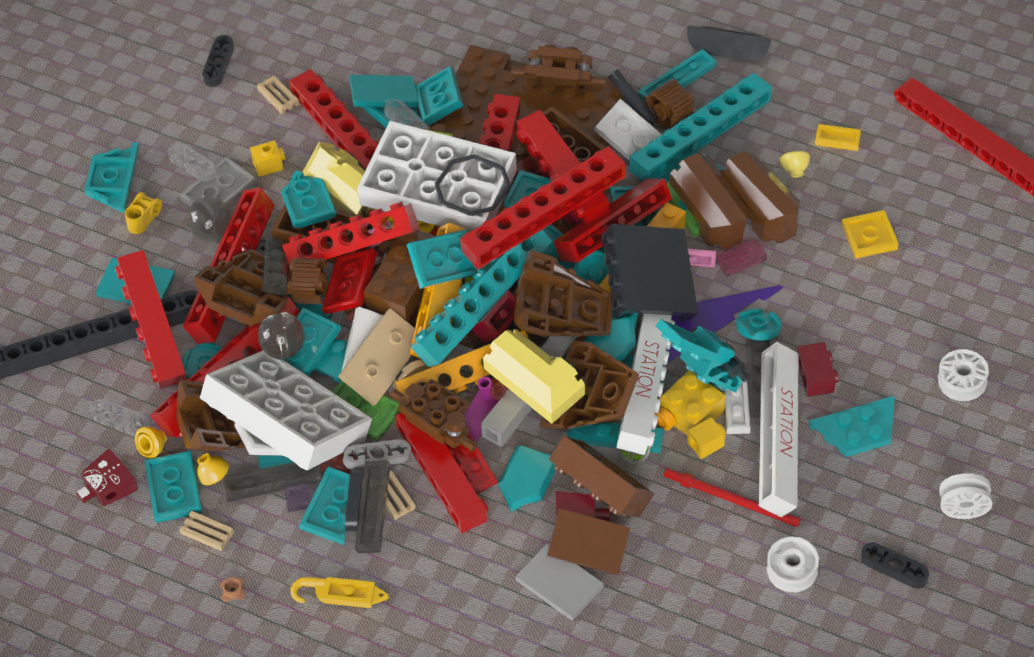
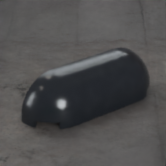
M688 25L687 37L690 45L696 51L703 49L713 56L743 61H756L768 52L771 45V38H763L757 34L708 26L697 27Z

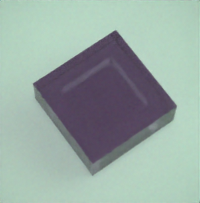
M308 483L284 487L288 512L308 508L311 502Z

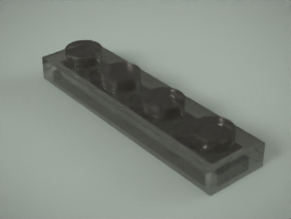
M277 238L265 239L262 274L263 292L285 295L287 258L282 245L288 242H283Z
M746 338L747 372L751 375L750 380L747 381L750 417H761L762 352L770 347V340L759 341Z
M388 460L365 461L355 542L357 553H381L391 465Z
M292 462L227 476L223 480L227 500L231 502L321 482V475L318 465L305 470L299 467L297 463Z

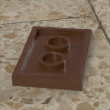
M560 508L547 557L618 575L630 527Z

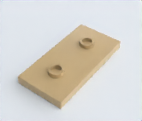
M389 308L338 377L370 404L376 405L412 356L409 353L415 328Z

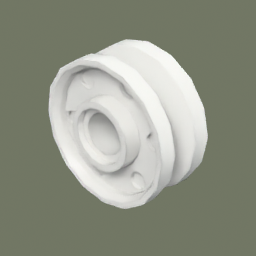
M959 349L949 352L942 358L939 365L938 386L951 399L957 401L976 399L986 389L989 375L988 364L981 355L971 350Z
M958 474L945 479L939 488L941 496L940 505L943 513L957 519H971L986 514L992 508L990 482L985 477L977 474Z
M786 537L778 540L768 552L767 574L770 581L777 588L785 592H799L809 588L818 576L819 556L816 548L809 541L800 537ZM789 563H795V564H797V565H796V566H790V565H788V564H789Z

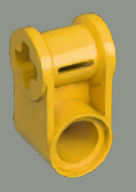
M139 192L134 201L125 210L129 232L132 234L143 233L153 219L159 215L162 209V200L150 198L146 193Z

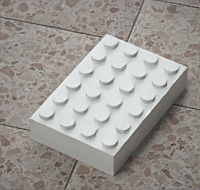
M390 121L357 187L359 205L374 209L382 208L383 211L391 210L390 205L403 201L404 205L412 204L416 219L438 226L452 223L473 231L485 221L491 220L497 215L504 197L495 210L468 216L440 203L435 182L451 160L469 155H478L503 166L511 184L517 170L516 153ZM472 159L454 164L439 186L445 201L471 212L491 207L506 184L501 170Z
M267 349L207 374L200 399L208 403L209 406L217 409L226 415L228 419L233 420L305 470H309L343 453L348 446L365 442L372 418Z

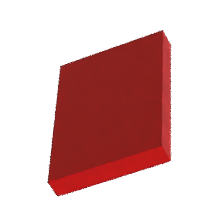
M374 248L336 258L321 309L326 315L363 306L365 299L364 290L370 282L377 257V252Z

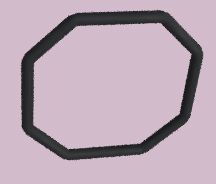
M469 155L451 160L435 182L440 203L468 216L495 210L511 185L503 166L478 155ZM476 159L501 170L506 186L491 207L470 212L445 201L439 184L454 164Z

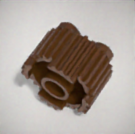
M676 79L666 82L646 97L647 105L649 108L652 106V110L658 119L656 123L662 129L666 127L669 129L673 128L682 119H686L694 113L692 103L695 100L692 93L689 91L685 92Z
M291 259L290 272H292L293 276L292 280L288 281L287 292L292 294V301L304 304H322V295L326 296L328 289V279H325V273H323V268H327L325 259Z

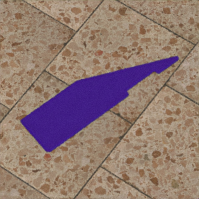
M778 285L697 302L698 314L688 322L679 321V316L672 315L671 320L675 321L674 325L690 332L693 328L701 326L715 333L734 321L735 317L733 315L758 299L766 300L783 287ZM671 343L669 350H665L669 352L667 364L682 354L672 347L673 343Z

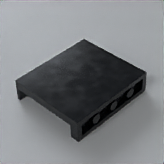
M612 224L602 233V244L604 245L606 255L605 264L609 274L608 284L611 288L612 308L614 309L615 318L621 317L624 313L679 316V321L688 322L698 314L684 229Z

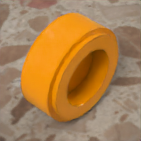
M659 407L658 413H654V415L658 416L657 425L660 428L669 431L676 424L674 416L667 409Z

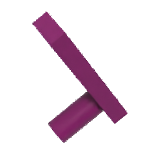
M482 377L478 380L479 391L464 415L466 426L469 428V433L475 443H478L482 436L481 423L505 394L503 390L494 387L491 379L488 377Z

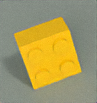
M690 370L659 398L661 399L660 407L667 409L676 420L674 426L687 436L689 429L712 417L715 421L725 411L726 395L712 385L700 381L696 377L697 375Z

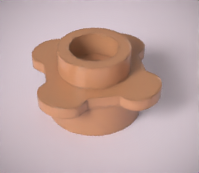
M229 577L220 583V588L223 590L222 600L229 602L231 599H244L246 596L245 591H243L244 580L236 577Z

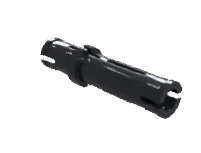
M619 69L614 71L619 80L616 79L613 73L608 76V79L611 80L637 114L650 125L652 124L647 117L653 124L658 121L647 108L646 101L641 100Z

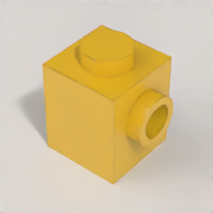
M275 140L250 147L252 162L258 177L284 170L282 161L285 160V155L282 147H277Z
M710 417L688 430L687 443L698 457L703 459L724 447L726 432L720 423L717 424Z

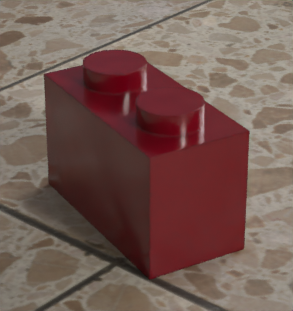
M509 290L506 291L471 329L483 343L498 338L514 320L515 296Z
M825 342L797 346L799 371L806 396L811 397L834 393L835 383L839 382L838 372L832 368L831 350L827 351Z

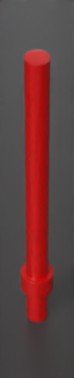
M669 468L665 469L663 477L679 482L680 486L688 489L691 487L797 528L800 524L801 518L788 513L780 517L760 507L759 502L695 479L692 474L686 472L682 474Z

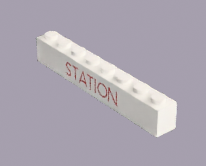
M642 315L632 364V370L640 375L621 421L617 448L645 455L647 446L652 447L655 432H651V429L655 430L658 416L654 415V413H658L661 399H657V397H661L664 383H660V381H664L667 369L663 365L667 364L669 352L665 350H669L671 342L661 337L662 332L656 327V324L660 318L675 324V321L671 320L672 315Z
M776 342L762 352L759 506L782 517L797 508L799 365L798 353Z

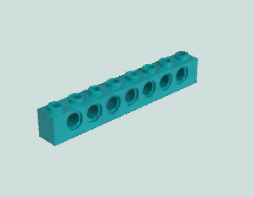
M755 73L744 77L738 84L728 88L717 98H713L707 105L697 109L686 119H682L676 126L666 130L655 140H651L639 151H635L630 156L629 172L642 182L647 178H660L679 165L682 160L692 156L771 101L772 86Z
M541 230L522 242L525 250H523L520 243L488 263L484 268L478 269L472 275L474 279L470 283L464 284L458 290L459 295L455 299H450L444 305L445 310L441 314L435 315L429 321L430 326L426 330H421L414 337L416 341L410 347L428 367L440 364L520 277L528 252L533 250L542 253L552 240ZM507 257L510 259L511 265H509ZM493 272L496 274L497 280L494 279ZM479 287L482 289V292H483V295H482V296H481V294L479 293ZM465 303L468 305V311L465 309ZM450 318L454 321V327L450 323ZM436 333L440 338L439 343L437 342L435 337Z

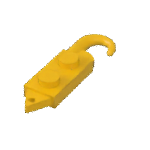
M301 577L291 587V596L300 603H304L305 599L300 597L297 592L303 586L315 587L317 598L327 604L372 608V605L389 599L387 593L375 586V582L332 577H327L326 579Z

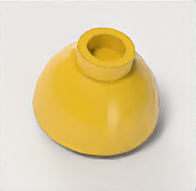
M142 427L135 434L136 448L147 459L157 457L162 452L167 440L166 434L162 430L153 427Z
M209 453L201 455L197 461L199 464L198 477L203 485H213L225 477L229 469V463L224 458L216 455L210 456Z

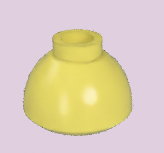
M806 151L788 152L779 158L780 164L785 171L790 173L792 178L802 177L804 175L803 171L809 165L810 154Z

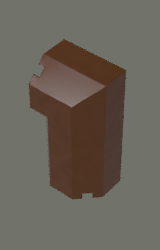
M742 151L726 162L727 169L725 171L721 169L720 172L749 209L748 217L753 221L752 230L762 241L766 242L772 239L776 240L775 243H783L794 237L797 232L800 201L754 153L749 155L746 151Z
M696 153L682 160L679 163L681 168L678 171L674 169L670 173L669 184L699 223V234L708 246L714 247L719 245L721 249L725 250L742 243L749 213L747 206L708 155L703 156L701 153Z

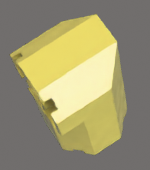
M319 142L303 170L304 175L324 180L332 203L337 210L354 215H362V217L366 218L370 217L369 212L377 209L359 205L357 187L365 171L357 164L358 160L345 150H334V145L330 143Z
M506 330L492 342L490 346L493 350L490 355L486 353L483 358L486 371L551 424L585 395V384L582 379L576 380L574 376L578 373L570 364L561 357H556L555 359L550 357L518 330H513V332Z

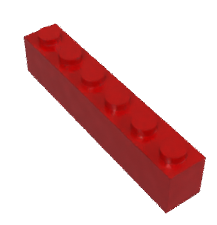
M541 110L517 121L518 131H516L519 141L527 145L529 154L532 158L536 157L540 169L543 173L547 172L551 182L560 174L568 172L580 163ZM601 192L574 209L573 212L577 219L581 218L585 225H588L609 214V200Z
M647 178L611 202L608 215L588 225L581 222L553 242L560 260L563 262L581 261L603 246L602 233L612 224L634 225L670 201L672 196L665 179Z
M144 250L118 257L119 266H116L115 270L118 279L124 280L125 286L122 287L125 300L130 299L132 307H129L132 321L137 320L139 327L135 328L139 341L144 340L146 348L142 350L146 362L151 361L153 369L150 370L153 383L158 382L160 389L177 384L180 380H187Z
M403 413L395 415L397 430L403 440L410 444L411 453L461 534L487 522L486 512L488 511V506L483 498L479 499L476 494L477 489L472 480L468 481L466 478V471L463 465L457 463L454 459L455 454L450 445L446 446L445 443L441 444L406 420V415Z

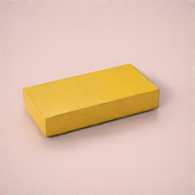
M818 124L815 145L858 151L861 130Z

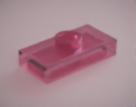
M756 239L716 255V261L727 277L767 260V254Z

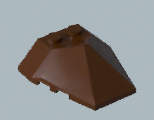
M251 249L233 256L229 262L224 260L218 262L216 267H204L194 276L193 281L210 309L217 311L220 315L236 319L242 324L252 326L277 316L286 306L287 284L291 278L289 264Z
M530 250L517 286L514 322L522 331L539 336H609L611 334L612 294L591 280L585 281L575 275V270L571 268L567 270L557 263L558 260L554 257Z
M573 340L565 361L578 373L574 376L576 380L582 379L584 382L585 395L552 424L543 417L540 424L541 427L565 430L623 418L640 375L592 343Z
M180 380L176 419L186 449L225 451L245 448L235 428L236 422L228 419L226 415L200 399L204 383Z

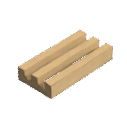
M275 75L257 85L258 91L282 115L286 113V109L290 111L293 109V105L298 106L300 104L299 99ZM271 83H273L289 99V101H287L281 95V93L271 85Z
M389 471L387 476L381 475L379 480H372L371 486L394 520L415 510V504L394 473ZM389 481H391V483L393 484V486L395 487V489L400 494V496L402 497V499L408 507H405L404 504L401 502V500L399 499L391 485L388 483ZM384 485L400 511H396L380 486Z
M191 511L189 519L186 518L184 521L185 525L179 529L180 534L222 551L234 533L233 528ZM190 527L202 531L206 535L216 537L222 541L219 542L196 531H193L190 529Z

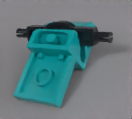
M661 318L657 322L656 327L662 332L661 337L673 343L672 347L682 353L680 358L686 363L685 367L691 372L698 374L696 377L703 383L709 384V382H712L721 391L725 392L728 389L736 393L742 381L750 380L751 375L746 372L745 363L735 355L734 348L712 331L698 326L690 332Z

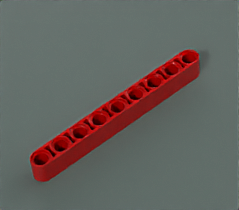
M909 78L894 91L895 99L902 106L1034 197L1033 159L914 78Z

